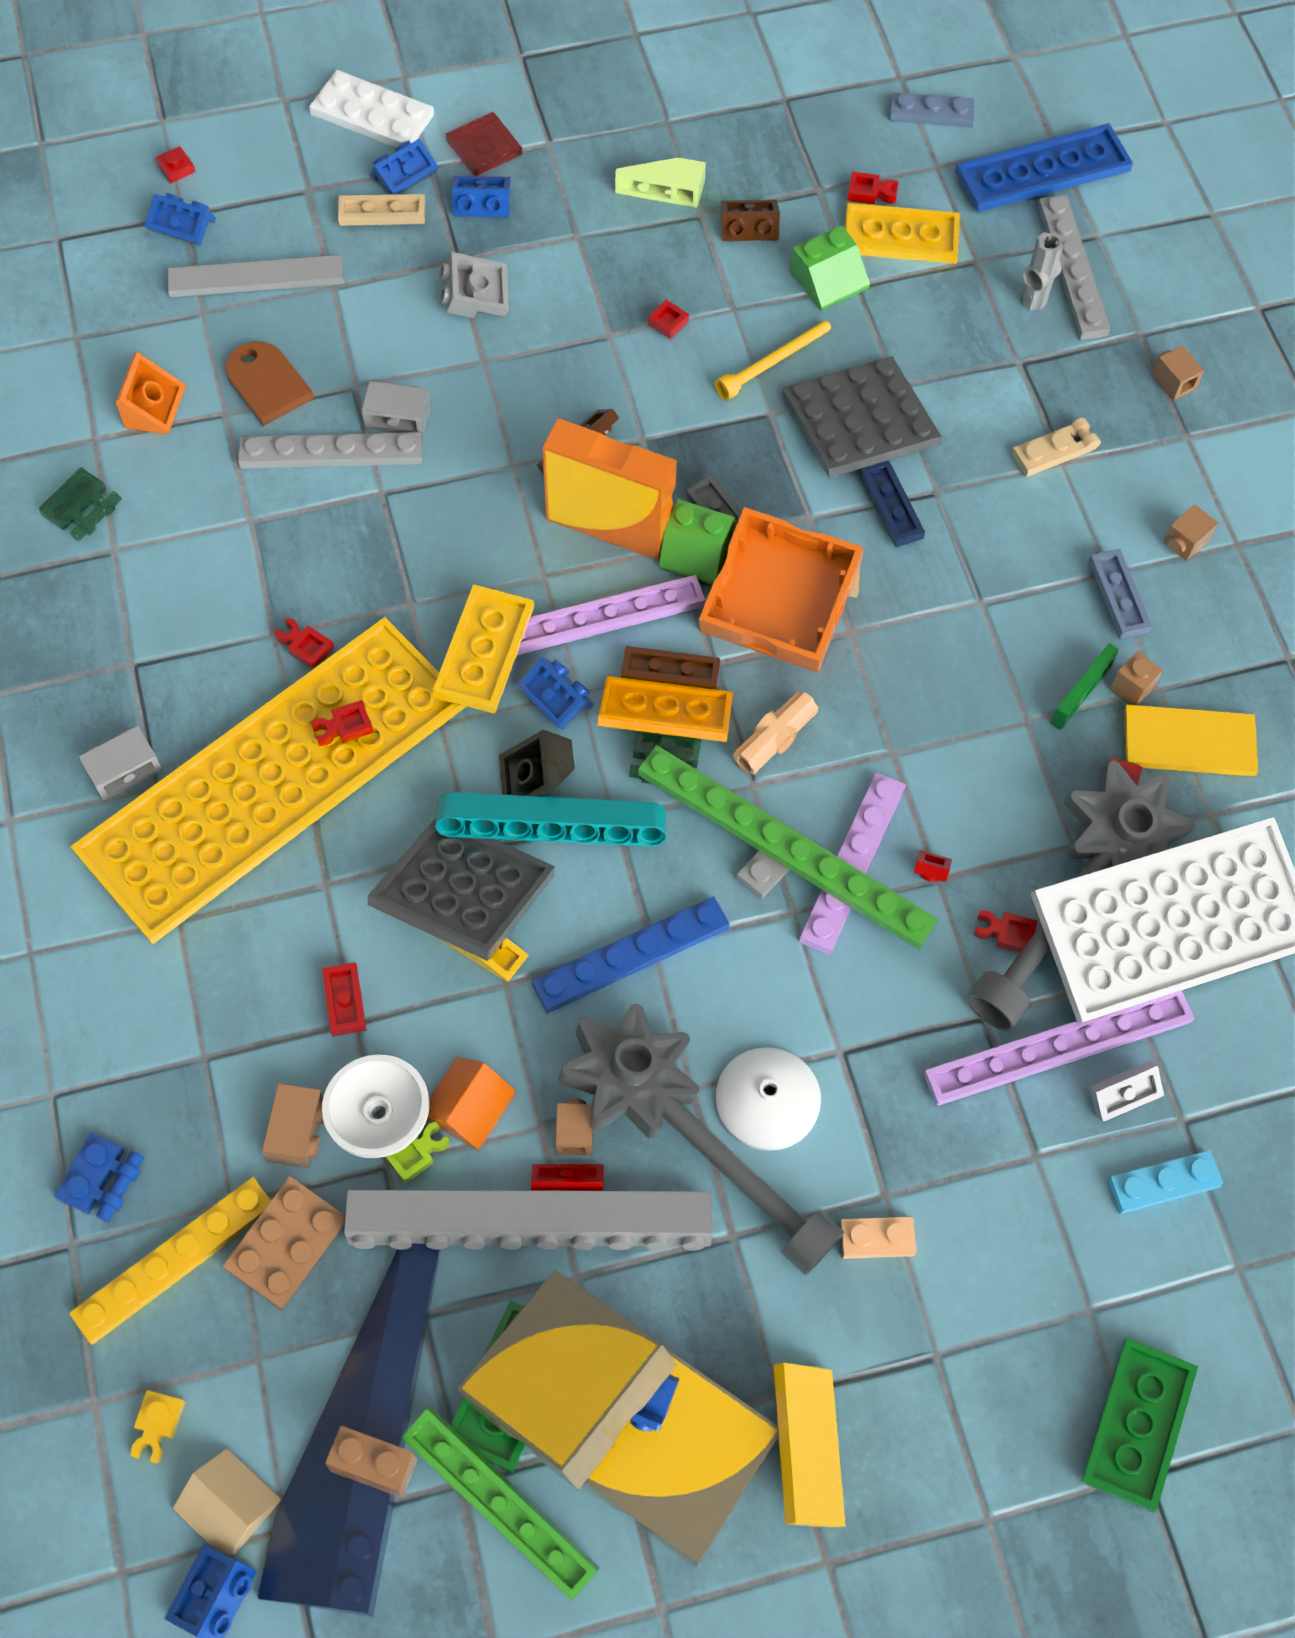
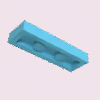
M1211 1150L1114 1175L1108 1179L1120 1214L1220 1188L1224 1184Z

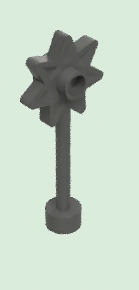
M1113 760L1101 769L1099 792L1074 790L1064 799L1065 806L1085 827L1067 850L1069 857L1073 859L1090 858L1077 877L1170 849L1168 843L1181 839L1194 831L1195 823L1192 820L1165 808L1170 784L1168 775L1160 774L1137 786L1120 763ZM1042 924L1004 975L993 971H985L966 996V1002L973 1012L995 1028L1011 1031L1030 1006V1000L1021 988L1050 950Z
M632 1004L617 1029L589 1017L580 1019L575 1034L585 1055L563 1065L559 1075V1082L564 1086L593 1094L589 1126L593 1130H600L625 1114L646 1137L653 1139L658 1135L664 1118L792 1238L781 1253L805 1276L809 1274L845 1232L822 1210H818L806 1221L682 1105L691 1104L699 1091V1086L675 1066L686 1050L690 1041L689 1035L685 1032L652 1035L644 1010L639 1004Z

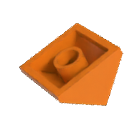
M139 352L133 354L115 402L125 428L166 435L171 429L186 384Z
M456 1057L429 1098L427 1121L429 1123L437 1122L441 1130L479 1152L515 1096L516 1090L484 1062Z

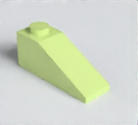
M672 158L617 168L615 173V193L698 208L705 183L706 162Z

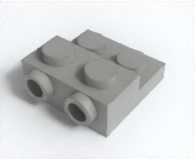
M451 252L447 262L442 263L439 273V279L445 281V286L442 287L440 294V303L446 304V313L475 318L479 311L506 317L509 311L507 264Z

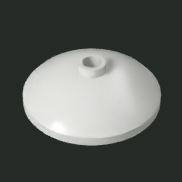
M770 1047L752 1049L734 1058L723 1070L717 1084L715 1096L718 1116L730 1135L746 1146L766 1151L784 1149L802 1140L813 1128L821 1105V1095L817 1079L807 1064L790 1052ZM768 1086L773 1087L776 1090V1094L772 1096L766 1095L763 1089Z
M381 1054L361 1057L340 1069L328 1084L322 1101L324 1125L333 1141L346 1152L364 1158L386 1157L407 1147L420 1134L429 1113V1094L419 1072L406 1061L394 1056ZM383 1110L386 1112L382 1118H374L377 1111Z

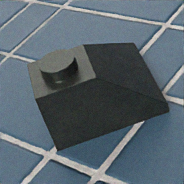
M544 729L499 755L503 795L543 797L554 791L575 769L572 740Z

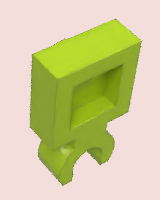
M437 1122L427 1125L420 1139L416 1138L401 1151L385 1157L405 1185L434 1163L430 1155L431 1152L443 1151L450 1145L451 1142L448 1136H445L440 1141H433L431 1139V1136L440 1129Z

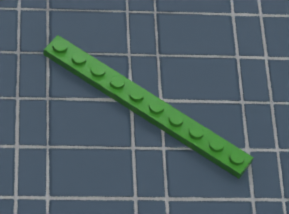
M658 745L638 769L640 777L919 950L936 926L938 918Z

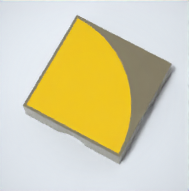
M554 1270L458 1386L457 1390L476 1411L509 1437H513L526 1444L541 1462L579 1490L614 1446L619 1433L627 1422L643 1409L677 1364L663 1344Z
M665 1348L677 1364L670 1375L678 1377L680 1380L661 1429L659 1431L652 1429L650 1432L642 1431L632 1426L631 1420H629L619 1433L614 1446L582 1486L614 1509L632 1516L654 1538L697 1568L746 1487L752 1481L779 1438L778 1426Z

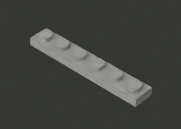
M1063 195L1039 198L1037 207L1045 232H1055L1062 237L1063 250L1059 260L1062 270L1059 276L1079 338L1084 340L1108 337L1111 328L1068 197Z
M422 432L240 436L238 462L240 469L422 464L423 438Z

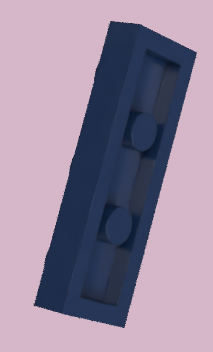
M887 460L861 468L860 477L895 548L924 539L925 531L890 461Z

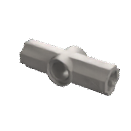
M1043 232L1037 237L1031 263L1022 272L1023 281L1025 282L1021 295L1023 299L1022 305L1028 310H1041L1046 306L1053 280L1061 273L1062 266L1059 260L1063 250L1062 237L1055 232Z

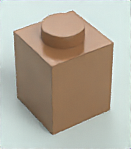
M1183 345L1172 351L1166 350L1157 358V364L1152 376L1172 400L1197 389L1204 369Z
M1194 504L1170 526L1164 543L1173 553L1180 555L1188 561L1211 540L1218 522Z
M1137 651L1118 670L1110 690L1129 705H1139L1155 688L1163 669Z
M569 1099L565 1101V1104L557 1103V1155L592 1156L593 1129L589 1126L592 1104H586V1101L581 1099Z

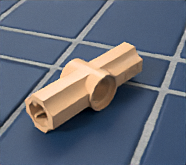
M797 691L775 713L773 711L767 713L756 726L754 734L733 753V759L738 764V767L745 773L754 775L776 753L781 754L787 750L795 740L798 731L817 714L819 707L815 704L813 698L806 692Z

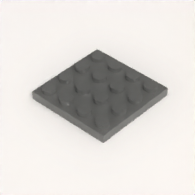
M893 356L783 388V398L828 478L941 445L942 436Z
M435 818L368 895V905L488 961L553 878L555 866L495 839L443 836L436 831Z

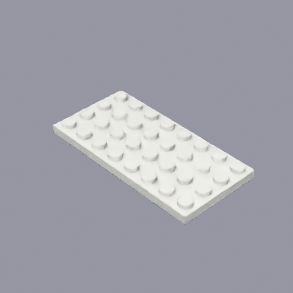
M1274 817L1044 887L1030 893L1078 1024L1295 954V869Z

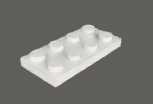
M339 70L335 71L309 106L311 115L394 148L408 140L411 143L416 141L434 116V109L430 105Z

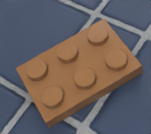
M289 1176L222 1268L282 1311L344 1226L345 1215Z

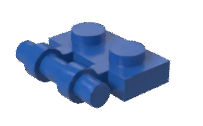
M90 1133L54 1198L88 1215L94 1204L98 1202L102 1205L96 1217L109 1222L115 1210L119 1211L123 1205L124 1200L122 1197L131 1181L135 1182L140 1174L138 1168L144 1157L137 1152L131 1151L125 1163L119 1162L125 1150L113 1142ZM111 1174L118 1175L110 1191H103Z

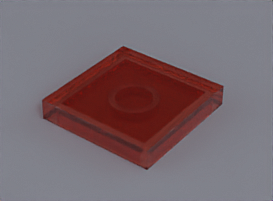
M494 111L446 133V141L473 176H478L523 154L522 146Z

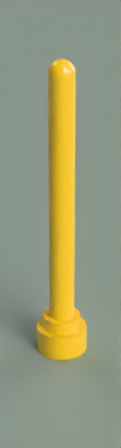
M822 321L738 374H724L714 382L718 395L725 401L738 395L741 385L827 333L831 329V324L828 321Z

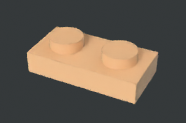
M913 1217L841 1219L840 1228L845 1232L841 1237L843 1259L915 1256L917 1253Z

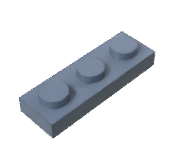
M892 92L890 121L972 127L974 122V98Z
M1121 549L1092 554L1088 562L1119 639L1150 633L1152 628L1151 622Z

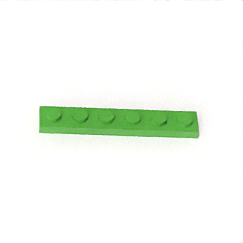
M430 1406L402 1436V1439L571 1601L599 1570L600 1567Z

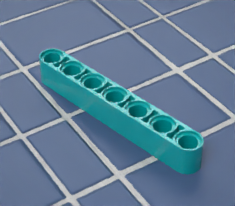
M449 792L442 794L437 800L435 828L443 836L457 838L653 847L661 845L666 840V811L662 805L655 802Z

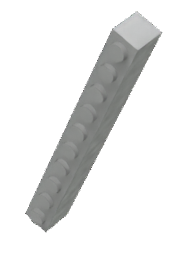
M348 1190L344 1232L348 1245H353L358 1249H372L375 1245H390L394 1249L403 1250L411 1248L412 1243L426 1244L428 1248L435 1250L446 1249L448 1246H463L470 1250H479L485 1246H500L506 1250H516L521 1248V1246H536L542 1250H553L558 1248V1246H573L578 1250H590L595 1246H609L614 1250H627L631 1246H646L647 1249L658 1251L664 1250L668 1246H683L686 1250L696 1251L704 1247H711L712 1191Z

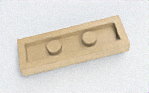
M425 194L339 196L338 206L339 226L425 224Z

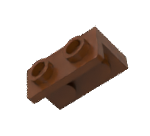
M777 200L720 201L723 241H769L779 239L780 211Z

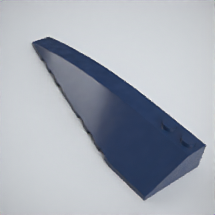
M412 1243L409 1249H397L274 1517L258 1600L374 1616L395 1495L333 1473L325 1463L340 1426L404 1449L405 1441L402 1439V1436L408 1431L441 1250L430 1249L426 1244Z

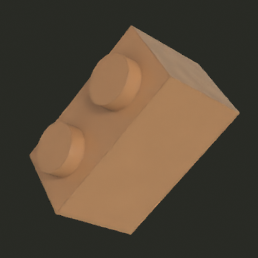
M278 1083L262 1148V1153L267 1162L309 1168L311 1158L317 1157L320 1148V1137L317 1136L319 1123L324 1124L322 1117L323 1095L321 1090Z
M340 1426L325 1464L333 1473L403 1498L418 1460L414 1452Z

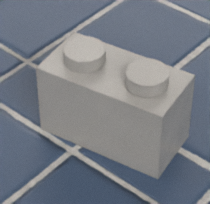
M369 381L362 406L365 428L396 433L422 432V436H424L431 409L429 390L418 386H403L389 382Z
M139 726L121 731L115 738L101 745L92 746L86 753L78 756L103 801L162 771L154 751Z

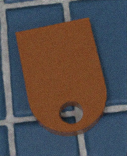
M256 341L243 344L236 348L227 359L226 372L231 386L262 426L314 399L313 391L284 354L270 343ZM247 356L256 357L254 361L249 363L242 361Z

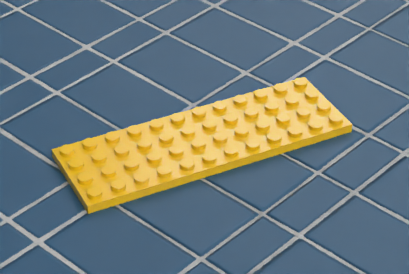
M384 617L70 847L153 945L467 706L433 698L432 690L439 672ZM362 700L374 733L346 743H342L341 737L337 736L334 737L330 744L319 746L316 737L323 735L326 730L313 732L311 722L318 718L333 719L331 710Z

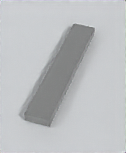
M342 255L168 268V293L170 298L345 284Z

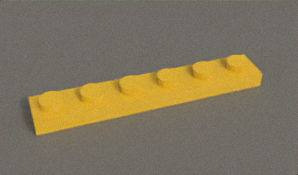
M254 1177L250 1178L69 1313L88 1342L93 1345L251 1227L271 1202L270 1198Z

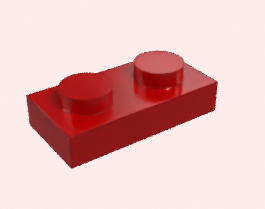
M353 962L322 968L332 1037L367 1031L357 963Z
M532 1164L531 1191H603L604 1164Z

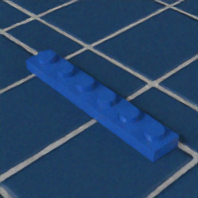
M715 896L537 977L532 980V986L548 1014L729 929L730 923Z

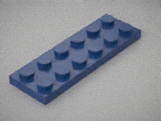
M1110 123L957 163L955 173L978 213L1129 172L1133 162Z

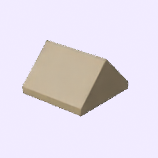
M227 1448L192 1473L172 1509L212 1548L232 1558L281 1503L282 1499Z

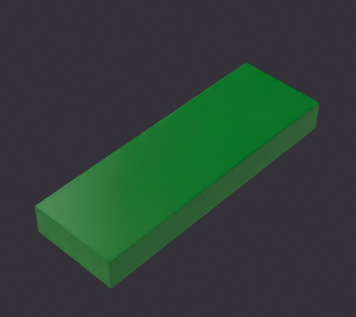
M1108 643L1057 707L1050 723L1059 730L1063 729L1112 667L1119 652L1117 647Z

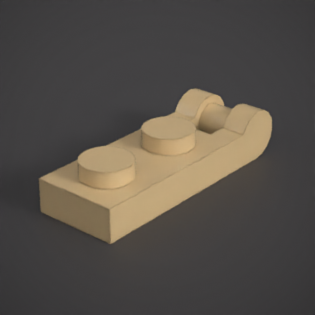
M1082 417L1067 427L1014 447L1011 455L1025 477H1028L1091 452L1100 445L1101 441L1095 433H1091L1089 430L1090 424ZM1079 436L1082 441L1076 443L1073 438Z

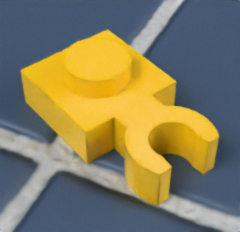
M146 1391L134 1428L142 1431L143 1435L132 1445L131 1457L139 1459L142 1449L146 1446H151L153 1453L150 1457V1462L154 1464L160 1462L163 1455V1448L160 1444L162 1437L173 1439L185 1404L184 1400Z

